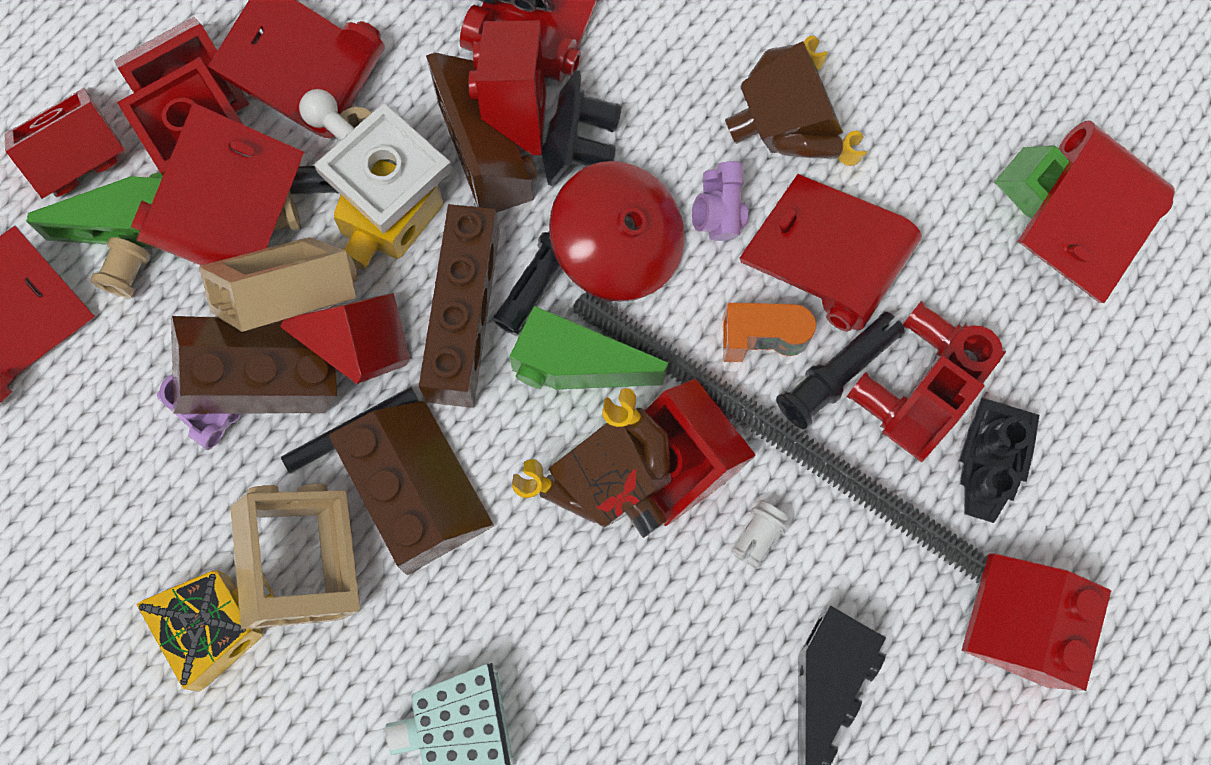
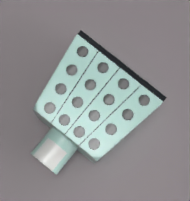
M493 663L482 665L413 693L414 718L386 723V737L391 755L420 750L422 765H514L497 667Z

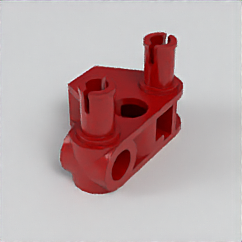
M920 301L904 322L903 327L910 329L938 350L936 355L939 358L909 397L903 396L900 399L870 377V374L867 372L861 376L846 397L852 399L882 421L880 425L883 428L881 434L891 439L922 463L960 420L985 387L983 383L1003 358L1006 350L1002 348L999 337L992 330L984 326H971L967 322L964 325L959 323L955 327L926 306L923 301ZM964 350L972 352L978 361L970 360Z

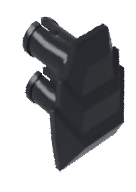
M575 70L560 91L556 113L549 122L546 141L542 147V160L547 183L550 186H553L554 183L556 184L560 176L571 166V163L588 167L599 162L614 161L615 145H608L580 137L577 130L578 123L581 122L613 133L620 120L621 104L584 95V90L580 89L581 74L579 70Z
M983 397L980 399L958 462L963 463L959 485L964 486L965 515L994 523L1007 501H1014L1021 481L1027 482L1035 448L1039 414Z

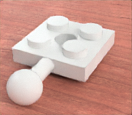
M321 89L310 90L300 100L299 111L303 120L310 126L327 128L340 140L339 143L314 164L317 173L383 234L452 171L451 162L384 102L354 128L337 113V102L329 92ZM390 159L396 162L394 171L389 175L376 176L371 173L373 165L379 160Z

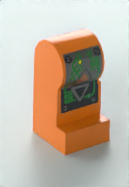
M727 303L722 317L723 362H743L747 350H775L785 356L798 355L806 349L815 333V317L810 310L796 304Z

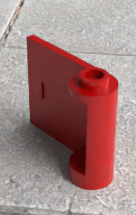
M248 0L207 69L312 133L332 139L335 136L327 128L313 127L303 120L299 111L301 98L310 90H325L335 98L338 106L337 113L340 115L354 104L385 50V45L381 40L380 32L374 26L363 21L346 23L343 29H341L297 0Z
M552 0L555 5L553 12L539 9L527 12L515 7L513 4L498 1L495 4L483 3L482 7L474 4L469 8L461 27L460 47L473 52L474 41H481L484 21L540 20L545 77L562 83L567 75L572 76L578 68L581 58V51L578 48L598 0Z
M193 103L152 203L141 200L133 219L131 228L140 231L137 241L200 266L266 249L304 151ZM229 147H231V149H233V150H235V151H237V152H240V153H242V154H244V155L251 156V157H245V156H243V155H241V154H238V153H236V152L230 150Z
M1088 120L1074 127L1062 140L1058 149L1070 162L1017 242L1097 302L1104 304L1160 218L1165 216L1171 209L1175 189L1173 185L1094 122Z
M797 174L740 256V261L747 266L821 298L823 308L827 313V320L834 327L849 332L851 329L862 330L921 241L922 234L913 222L899 214Z
M16 225L0 236V402L13 392L7 385L18 373L95 317Z

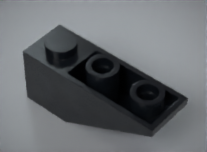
M831 605L821 612L798 655V765L832 764L838 751V747L833 745L832 742L840 726L850 727L862 705V700L856 697L865 679L870 682L875 679L886 658V654L880 651L886 637Z

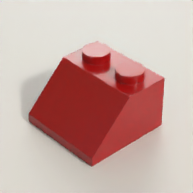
M192 17L118 57L114 62L133 93L199 57L208 68L217 49L202 24L195 17ZM209 71L235 112L250 105L241 89Z
M540 20L484 21L481 41H474L473 44L475 70L469 71L470 99L478 100L482 121L531 155H542L547 90Z
M85 88L80 89L4 134L5 152L41 199L51 193L55 197H60L70 192L80 183L77 179L78 177L92 169L96 173L107 170L120 160L117 154L124 151L119 138Z
M697 379L665 390L645 410L668 434L671 465L669 473L672 482L652 496V499L668 520L664 524L665 527L723 486L756 456Z
M995 553L988 554L961 651L1046 688L1086 691L1112 590L1068 570Z

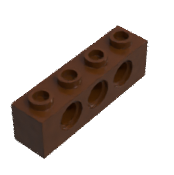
M448 204L419 380V388L426 403L474 408L500 235L496 209Z

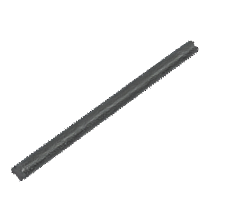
M585 292L575 301L572 307L574 309L573 313H579V317L584 316V320H588V323H593L592 326H598V330L603 329V333L608 332L607 336H612V339H617L618 342L668 362L666 375L672 374L670 378H676V382L681 381V384L697 379L719 408L721 407V411L724 412L726 410L725 415L732 414L731 419L736 417V422L742 421L740 425L746 424V429L751 427L750 432L757 431L756 436L761 434V439L767 438V443L772 440L771 446L777 444L776 449L782 447L781 452L787 451L786 456L792 454L791 459L797 458V463L803 460L801 466L804 467L808 464L807 470L813 467L812 473L814 474L818 471V477L824 474L823 481L829 477L827 483L830 484L834 481L832 487H836L839 484L838 491L843 488V494L850 491L849 498L855 494L853 501H857L860 498L859 505L865 501L864 508L871 505L870 512L876 509L874 515L881 512L880 519L886 515V523L892 519L890 525L893 526L897 523L895 529H899L902 526L901 533L908 530L907 537L913 533L911 540L919 537L917 544L923 540L922 547L929 544L928 551L933 547L935 548L932 554L940 551L938 558L946 555L943 560L944 562L950 558L949 565L956 562L955 569L961 565L962 567L959 572L966 569L965 576L972 573L971 580L977 576L976 583L981 581L988 555L984 557V552L979 553L978 548L973 550V545L970 544L968 546L966 540L962 543L961 537L957 539V534L954 533L952 535L951 530L946 532V527L941 528L940 523L935 525V520L930 521V516L924 518V512L919 514L918 508L914 511V506L908 507L909 503L907 501L903 504V498L898 500L897 494L892 496V491L887 493L886 487L882 490V484L876 486L877 481L871 482V477L866 479L865 473L860 476L861 470L855 472L856 467L850 468V463L845 465L844 459L839 462L840 456L834 458V452L829 455L830 450L824 451L823 445L818 449L819 442L813 445V438L808 442L809 436L807 435L803 438L804 432L797 435L798 428L792 432L793 425L787 428V421L782 425L783 418L777 421V414L773 418H771L772 411L766 415L768 408L761 411L762 404L756 408L757 401L751 405L753 398L746 401L747 394L741 398L742 391L736 395L737 388L730 391L732 384L728 388H726L727 381L721 385V377L718 381H715L717 375L715 374L711 378L712 371L706 375V367L703 371H700L701 364L696 368L697 361L691 365L692 358L685 361L687 355L685 354L681 358L682 351L678 355H676L677 348L670 351L672 345L666 348L667 341L661 345L662 338L658 342L656 341L658 335H655L652 339V331L646 335L648 329L646 328L642 332L643 325L637 329V321L634 325H631L633 319L631 318L627 322L628 315L622 319L623 312L618 316V309H616L613 313V305L607 309L609 303L607 302L603 306L604 299L598 303V297L593 299V295L588 296V292Z

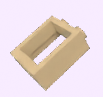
M311 237L199 266L210 312L242 332L356 298L353 283L357 280V271L350 255L347 254L346 250Z
M309 484L298 487L296 489L297 492H279V487L276 485H262L249 488L243 497L230 506L241 630L340 621L360 611L346 490L328 491L326 484ZM317 515L325 593L265 598L257 518Z

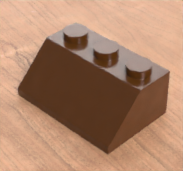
M440 53L426 55L440 111L477 207L496 209L497 213L532 201L531 183L538 181L529 154L521 157L516 143L482 121L478 100L470 99L469 71L475 70L474 61Z
M171 317L174 414L325 413L337 397L336 368L280 327L283 320L242 332L218 317Z
M425 400L374 410L328 435L397 567L406 575L411 574L494 527L493 522Z

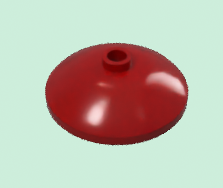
M606 161L583 168L562 186L553 202L550 213V240L557 261L563 271L577 286L598 298L626 302L646 297L666 284L680 263L684 249L685 233L679 207L670 191L659 179L636 165L619 161ZM625 216L634 220L635 230H631L626 226Z

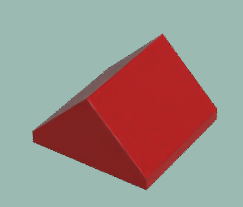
M200 57L117 102L162 176L193 103L243 124Z
M394 293L311 311L284 319L280 325L283 330L356 384L404 367L410 359Z

